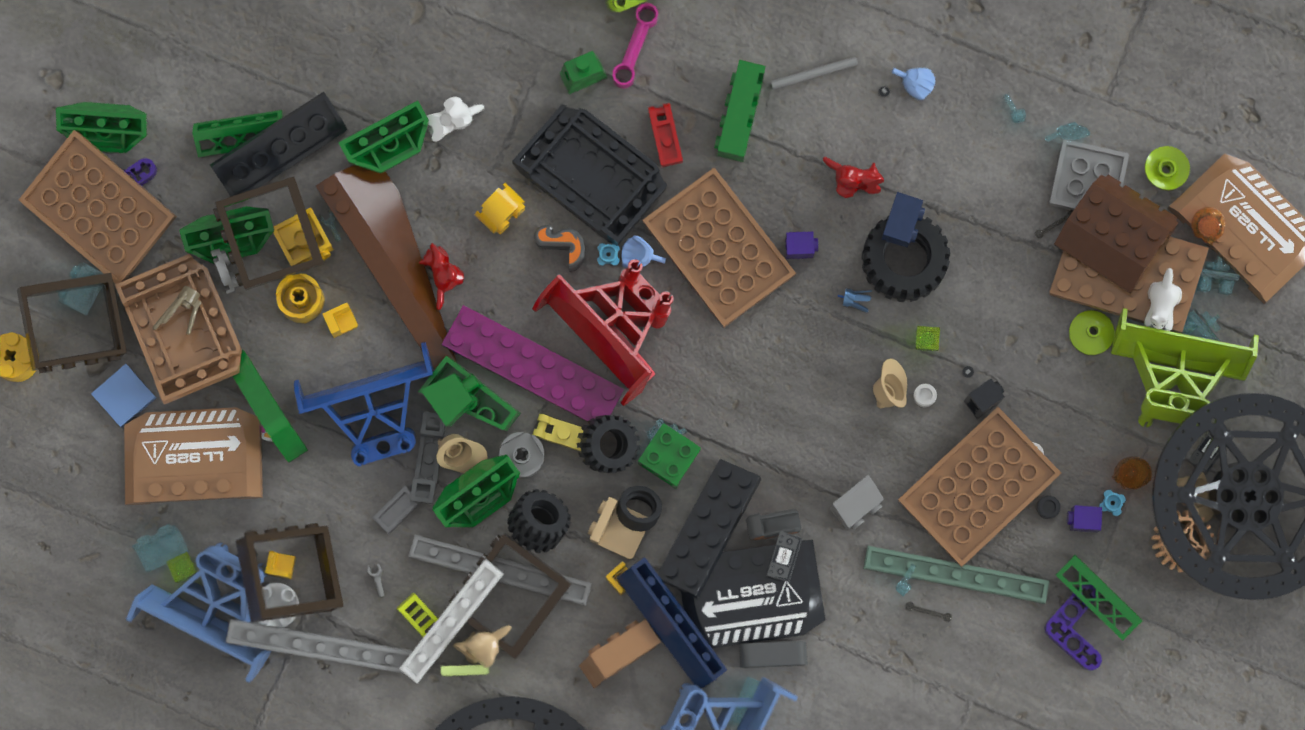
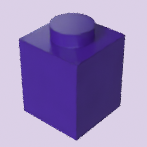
M813 231L786 232V259H809L814 257V252H818V238H814Z
M1074 505L1071 511L1067 512V525H1070V531L1095 533L1101 531L1102 507Z

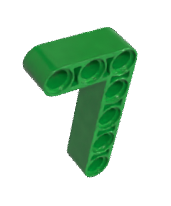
M242 350L240 371L233 378L271 440L288 463L307 452L308 449L283 414L246 352Z

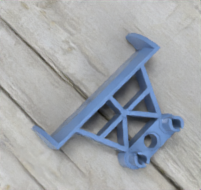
M221 542L215 546L207 547L198 554L196 565L200 570L173 594L153 584L138 594L132 603L126 620L131 622L143 610L250 664L251 668L245 680L250 683L266 662L271 650L226 643L229 623L215 616L218 609L241 621L251 622L239 557L229 553L228 546L226 544L222 546L223 543ZM264 563L258 564L261 584L267 576L265 573L266 565L262 567ZM227 565L233 568L234 573L228 571ZM201 576L204 586L194 581ZM216 578L237 589L221 596ZM184 591L210 604L206 612L177 596ZM241 596V605L231 601V599Z
M762 677L752 698H707L705 692L698 686L684 683L681 685L683 690H679L681 695L667 724L663 725L661 729L694 730L704 710L712 730H725L735 708L747 707L737 730H763L780 694L794 701L797 700L798 696L765 677ZM711 707H723L717 721ZM689 714L687 722L679 723L682 715Z

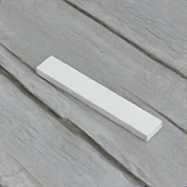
M485 559L399 669L418 683L504 573Z

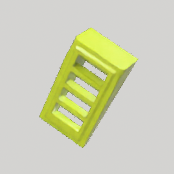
M412 593L396 608L423 638L426 635L424 631L438 620L415 593ZM416 602L417 605L409 613H407L405 610L411 604ZM422 608L424 612L413 620L412 616ZM426 616H429L430 619L420 627L418 624Z

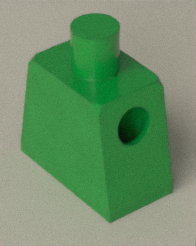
M594 51L565 62L560 72L568 94L608 78L599 57Z
M473 373L463 381L458 374H452L423 388L421 391L445 426L450 427L475 403L476 400L470 392L481 384Z

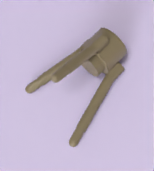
M184 286L175 301L153 326V330H156L162 323L166 324L179 306L188 310L190 307H193L186 331L190 335L197 310L202 303L198 300L200 294L194 289Z

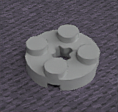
M219 248L210 251L212 257L217 256L213 261L221 282L224 286L228 285L227 288H224L226 294L234 292L238 283L234 273L228 272L226 267L230 265L226 252L224 250L220 252Z
M516 432L506 437L501 444L499 456L506 454L509 456L520 472L519 478L533 476L544 463L545 452L543 445L532 434ZM519 449L523 452H528L526 460L522 461L515 458L518 455L517 451Z

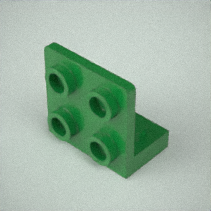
M662 424L639 458L638 465L677 489L682 477L700 452L701 447L668 425Z

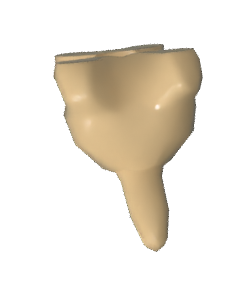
M507 625L493 633L472 632L465 641L457 642L453 646L467 658L469 663L474 665L479 662L483 667L488 668L494 663L495 657L499 652L498 641L508 634L511 626Z

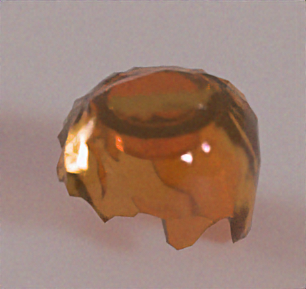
M1204 207L1194 214L1192 218V231L1197 238H1202L1205 243L1213 245V242L1223 235L1226 225L1225 217L1218 209Z
M1129 456L1119 461L1114 469L1112 478L1123 489L1136 490L1144 487L1151 481L1152 468L1145 459Z

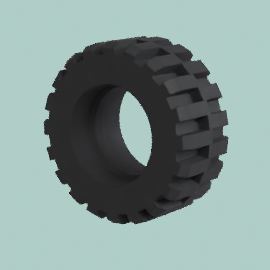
M889 216L885 220L881 219L868 234L862 251L863 272L867 274L866 279L868 283H872L875 286L874 290L876 292L886 294L885 298L890 300L892 297L897 298V302H904L907 299H910L912 302L917 301L919 297L925 298L939 286L949 267L950 248L947 247L948 240L946 235L942 236V229L939 225L934 226L931 224L932 220L930 218H922V221L917 220L915 229H918L915 241L925 250L927 262L919 274L915 276H901L893 272L885 262L884 254L890 242L881 239Z

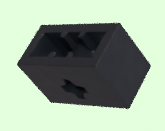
M989 379L969 393L964 403L976 419H978L1003 400L1005 397L1003 395L1004 389L998 381L994 382L992 379Z

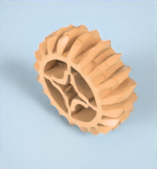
M1177 510L1180 523L1186 524V527L1183 529L1184 534H1186L1185 536L1198 554L1206 560V556L1210 553L1192 517L1190 516L1189 518L1188 510L1183 511L1182 517L1179 510ZM1206 525L1207 530L1211 528L1210 525ZM1157 526L1154 527L1153 530L1159 534ZM1194 529L1197 531L1199 535L1200 545L1199 542H1197L1193 538L1192 534ZM1210 533L1211 538L1214 537V533ZM1153 535L1151 539L1158 541V544L1152 545V549L1159 548L1160 550L1155 555L1156 558L1163 555L1164 559L1161 561V564L1165 565L1169 561V569L1173 570L1177 565L1165 548L1160 535ZM1177 565L1178 572H1183V570Z

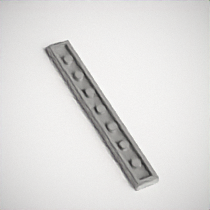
M414 535L408 557L467 574L470 572L474 574L479 568L476 563L484 553ZM498 557L491 563L504 573L498 581L500 583L551 596L559 585L538 568ZM564 576L572 584L561 600L586 606L592 583Z
M230 619L226 643L403 673L399 668L413 652V650L236 619Z

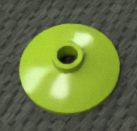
M1162 146L1153 150L1147 157L1145 174L1149 182L1155 187L1162 190H1174L1182 186L1188 179L1190 164L1188 158L1181 150L1171 146ZM1162 167H1167L1169 173H1163Z
M1094 310L1078 314L1069 327V337L1072 345L1086 355H1098L1105 352L1111 346L1115 335L1111 320L1105 314ZM1092 327L1097 330V334L1092 335L1089 332V329Z

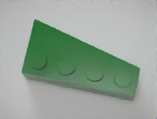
M739 60L736 73H732L730 85L733 88L731 94L727 93L725 106L728 109L726 115L722 114L719 126L723 130L721 136L717 135L714 149H718V157L739 162L744 161L766 66Z
M445 356L434 370L433 375H430L418 392L422 393L421 390L452 374H458L463 381L471 373L451 357ZM478 379L481 385L470 392L476 401L465 413L499 429L508 431L521 413Z

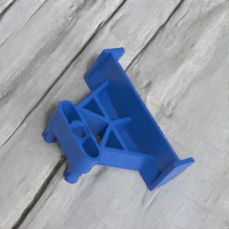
M426 342L421 343L424 361L304 396L299 379L295 380L294 391L299 413L302 414L323 408L354 442L351 458L357 466L362 464L364 466L370 462L406 453L407 451L410 452L416 443L414 430L405 427L410 381L433 375V365ZM406 383L403 399L374 406L370 393ZM364 395L369 409L341 417L331 405ZM403 407L401 423L384 413ZM373 415L395 429L363 439ZM366 418L359 435L347 424ZM380 441H386L389 443L390 448L383 451L378 448L377 444Z

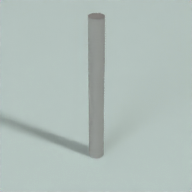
M856 57L776 79L770 81L771 88L774 90L858 65Z

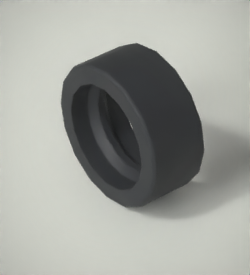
M638 485L629 487L622 493L619 499L616 514L619 521L626 528L638 532L647 531L654 527L662 512V502L660 497L648 487ZM633 499L646 502L652 509L651 516L639 518L632 515L627 510V502Z

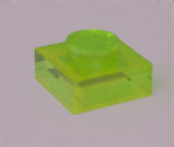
M917 326L915 350L938 351L940 327Z
M189 552L166 561L176 583L197 573Z

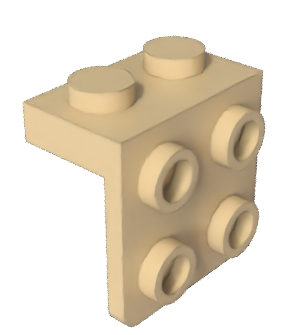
M609 497L607 502L602 501L598 513L601 514L597 523L593 521L588 531V534L591 535L590 542L627 559H632L646 531L638 532L626 528L619 521L616 514L618 501ZM627 508L632 515L639 518H647V516Z

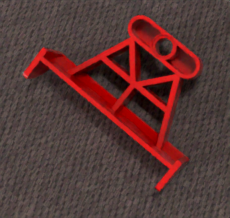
M636 259L628 263V267L621 272L617 282L580 290H574L559 274L540 294L532 307L533 311L537 312L546 304H549L629 389L620 402L623 406L643 392L652 374V371L638 358L637 353L650 326L657 329L662 328L666 324L671 314L670 306L674 300L673 295L669 298L671 293L662 292L659 294L640 274L643 265L642 263L639 264L640 261ZM616 296L615 303L609 297ZM623 298L636 312L621 311ZM593 301L608 319L603 321L586 302ZM616 325L636 346L634 352L611 329ZM638 327H645L643 333Z

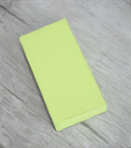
M482 665L441 666L442 676L488 675L489 667L485 668Z

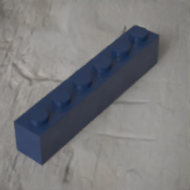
M645 557L616 578L694 685L702 689L727 671V668Z

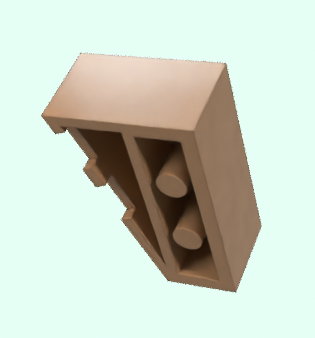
M646 619L640 623L635 620L625 627L627 630L625 633L620 635L617 632L607 639L608 643L603 647L598 644L588 651L590 655L579 667L594 689L604 680L614 676L618 671L632 664L661 643Z

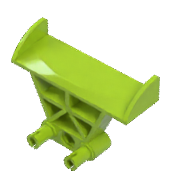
M1123 308L1111 348V354L1134 359L1147 392L1141 405L1142 413L1138 418V422L1142 427L1147 422L1146 427L1148 428L1153 424L1154 419L1181 424L1193 412L1210 403L1207 398L1222 376L1245 381L1257 358L1259 335L1254 334L1249 347L1126 323L1128 309ZM1149 362L1158 363V364H1163V365H1168V366H1173V367H1176V369H1175V368H1170V367H1165V366H1160V365H1155V364H1150ZM1184 369L1193 370V371H1198V372H1203V373H1208V374H1213V375H1215V376H1209V375L1194 373V372H1190V371H1185ZM1175 385H1177L1181 393L1172 392L1169 390L1172 389Z

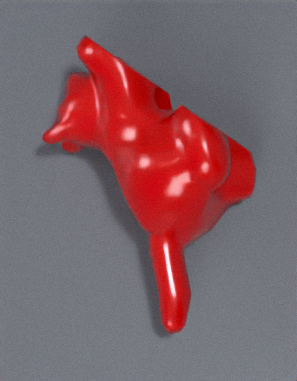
M823 157L824 163L836 171V192L841 197H853L854 193L859 189L869 194L881 192V187L878 184L883 183L884 178L879 173L875 163H872L869 169L864 170L851 165H841L827 157Z
M431 243L430 249L426 251V254L419 263L425 266L428 265L432 269L434 282L437 287L436 308L441 310L444 304V293L452 290L456 285L462 284L464 273L459 267L449 263V256L441 246L437 247L434 243Z

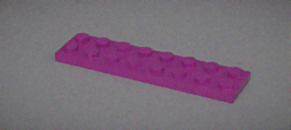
M464 305L442 343V346L586 422L590 419H596L597 416L611 415L624 391L623 388Z

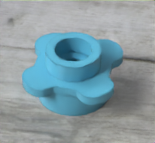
M604 243L598 245V264L602 266L605 264L616 266L619 263V245Z
M1106 490L1103 494L1104 500L1100 503L1099 507H1102L1103 512L1109 511L1114 516L1120 515L1122 512L1121 507L1126 501L1125 496L1113 493L1111 490Z

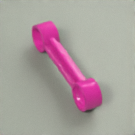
M643 3L637 8V24L622 63L613 69V82L619 88L625 89L634 83V66L649 28L653 27L658 21V10L651 3ZM644 9H650L654 12L655 17L650 22H644L639 18V13ZM626 69L631 72L632 77L628 82L622 83L616 79V73L619 70Z

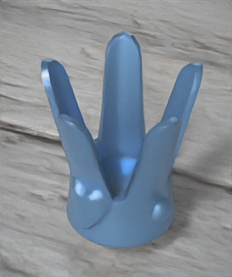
M846 288L845 296H837L844 298L843 306H851L868 313L866 307L853 301H870V295L858 293L872 292L873 290L853 291Z

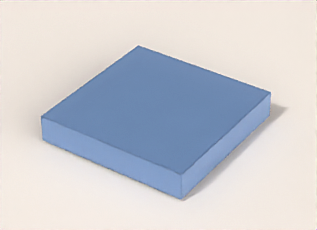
M127 364L123 365L91 393L121 428L156 399L154 394Z

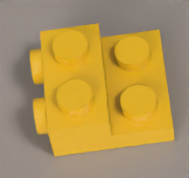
M310 207L306 209L322 259L325 260L331 256L330 252L334 249ZM298 215L274 226L273 233L290 266L312 260Z

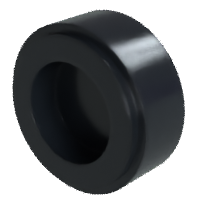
M1053 496L1042 497L1036 506L1037 513L1044 519L1056 517L1060 512L1058 499Z

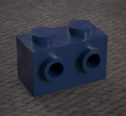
M897 192L881 240L908 248L910 242L914 243L918 233V229H915L917 220L922 221L925 208H922L923 200Z

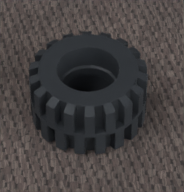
M605 415L597 416L596 419H590L587 421L588 425H583L581 429L584 432L579 433L577 437L581 439L580 443H577V448H581V452L578 454L579 457L585 458L582 462L585 465H590L591 470L601 473L622 472L626 470L625 467H630L633 464L632 459L636 460L638 455L635 454V451L640 450V445H637V441L640 438L639 435L634 434L637 430L635 426L630 427L631 422L629 420H623L621 416ZM608 430L614 434L617 441L616 451L609 458L600 449V439Z
M534 489L532 492L529 490L524 495L522 494L509 513V518L507 519L508 531L513 533L511 537L518 541V545L521 547L525 546L526 550L531 551L533 549L535 553H540L541 551L544 553L549 552L550 549L553 550L568 531L571 524V515L567 513L568 507L564 506L563 501L557 499L555 494H548L546 490L541 492L538 489Z

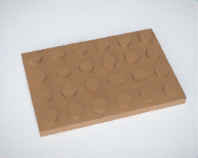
M73 130L19 199L22 204L102 273H111L115 284L127 280L177 217L75 130Z
M715 168L711 169L642 220L643 224L723 328L796 275V272Z
M1173 237L1167 238L1144 270L1143 277L1131 294L1063 251L1049 295L1120 316L1122 309L1125 308L1128 309V319L1144 323L1151 305L1147 293L1149 286L1154 282L1163 281L1166 270L1171 268L1173 270L1172 284L1180 287L1182 291V299L1175 305L1173 310V328L1171 332L1182 334L1209 248Z
M997 407L903 494L898 501L950 557L962 567L1046 489L1061 472L1007 415Z

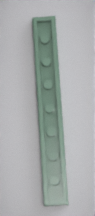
M867 546L863 567L866 570L1046 604L1049 587L1048 580L966 564L961 567L955 562Z

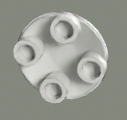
M270 583L262 587L266 608L299 604L294 590L285 584ZM296 617L259 623L284 628L290 625Z

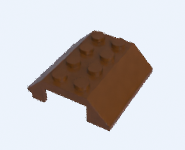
M1109 174L1106 177L1101 175L1092 183L1067 219L1054 246L1131 294L1143 277L1144 270L1162 244L1175 231L1179 223L1176 221L1178 217L1165 209L1160 211V206L1146 197L1140 199L1141 194L1126 185L1121 187L1122 182Z

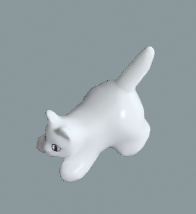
M450 97L444 102L445 109L443 111L426 115L429 119L428 125L430 126L428 131L432 135V140L437 142L455 129L466 128L471 124L472 116L482 111L484 106L474 105L468 108L461 98Z
M1171 268L1166 270L1163 281L1154 282L1149 286L1147 293L1151 305L1144 320L1146 327H1151L1152 325L1156 329L1164 327L1166 331H1171L1173 328V310L1175 305L1182 299V291L1180 287L1172 284L1173 270Z

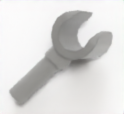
M377 564L379 570L376 574L371 573V568L368 566L367 571L376 583L379 597L385 596L381 583V576L383 574L381 566Z

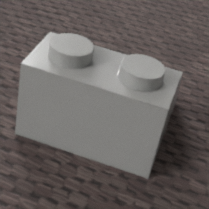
M867 475L831 505L830 511L846 530L851 527L855 530L865 522L863 520L865 515L868 513L874 515L882 508L880 503L884 498L871 477Z

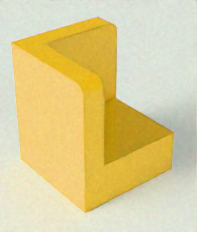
M348 303L322 313L334 338L358 327Z
M270 550L265 573L269 576L291 580L296 557Z
M621 562L605 576L606 580L620 596L626 591L616 578L628 569L624 562Z

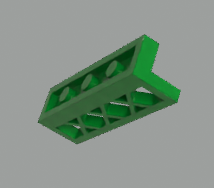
M282 110L194 123L192 134L198 157L230 152L241 145L239 144L240 142L244 143L247 141L244 139L247 133L253 132L258 134L283 118ZM226 136H232L237 139L234 145L229 146L221 142ZM209 139L215 143L212 148L202 150L200 140Z
M1076 554L1056 574L1120 639L1124 640L1142 622V619ZM1073 566L1079 572V582H1069L1063 574ZM1082 576L1089 582H1082ZM1073 585H1079V591ZM1082 585H1093L1096 588V598H1086L1082 595ZM1098 591H1099L1105 598H1099V596H1098ZM1090 601H1096V607ZM1099 601H1109L1113 605V614H1102L1099 611ZM1115 608H1116L1121 614H1115ZM1106 617H1113V624ZM1115 617H1126L1132 625L1122 633L1116 628Z

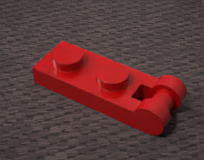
M670 103L663 104V107L658 108L654 106L648 107L661 168L683 163ZM665 115L666 120L658 121L657 117Z

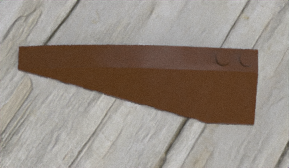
M353 165L317 184L316 188L421 350V343L426 342L433 369L437 368L445 356L451 357L457 362L454 352L442 346L447 331L440 311L436 308L437 302L425 266L419 263L422 258L400 193L386 171L380 174Z

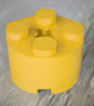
M506 182L502 186L503 190L498 188L481 205L483 207L482 212L480 213L477 210L474 214L493 234L498 232L501 235L509 227L508 221L512 217L518 218L525 210L523 205L525 201Z
M299 273L286 276L276 289V301L279 309L293 322L306 324L314 320L324 307L325 297L322 289L315 279L307 274ZM297 296H300V297L303 296V297H304V300H303V301H300V300L297 301L296 297H297Z
M14 332L0 335V377L11 382H23L29 379L36 370L32 371L26 338ZM13 354H15V355H14L15 360L12 362V361H11V359H12L11 356H12Z

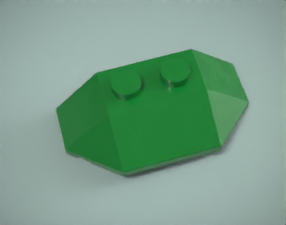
M417 100L338 143L349 163L381 174L421 152L429 119Z
M82 102L56 108V130L66 138L70 136L73 130L78 131L101 152L127 153L147 136V114L130 105Z
M246 206L226 211L241 257L258 254L274 232L269 209ZM215 214L203 216L179 229L185 252L213 264V259L217 258V256L212 257L210 251L218 248L220 252L224 250L229 260L228 252L231 251L229 242L224 243L220 230H224L222 221L217 222Z
M507 454L482 460L447 485L432 510L445 527H475L511 501L520 472Z

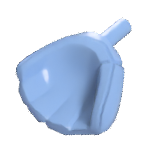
M896 68L892 69L893 74L903 78L904 88L915 99L924 100L932 92L935 85V77L930 69L913 68L908 69L906 72Z
M637 235L627 239L621 250L624 268H627L628 263L633 259L639 260V264L642 263L644 267L651 260L665 263L666 258L654 255L652 247Z

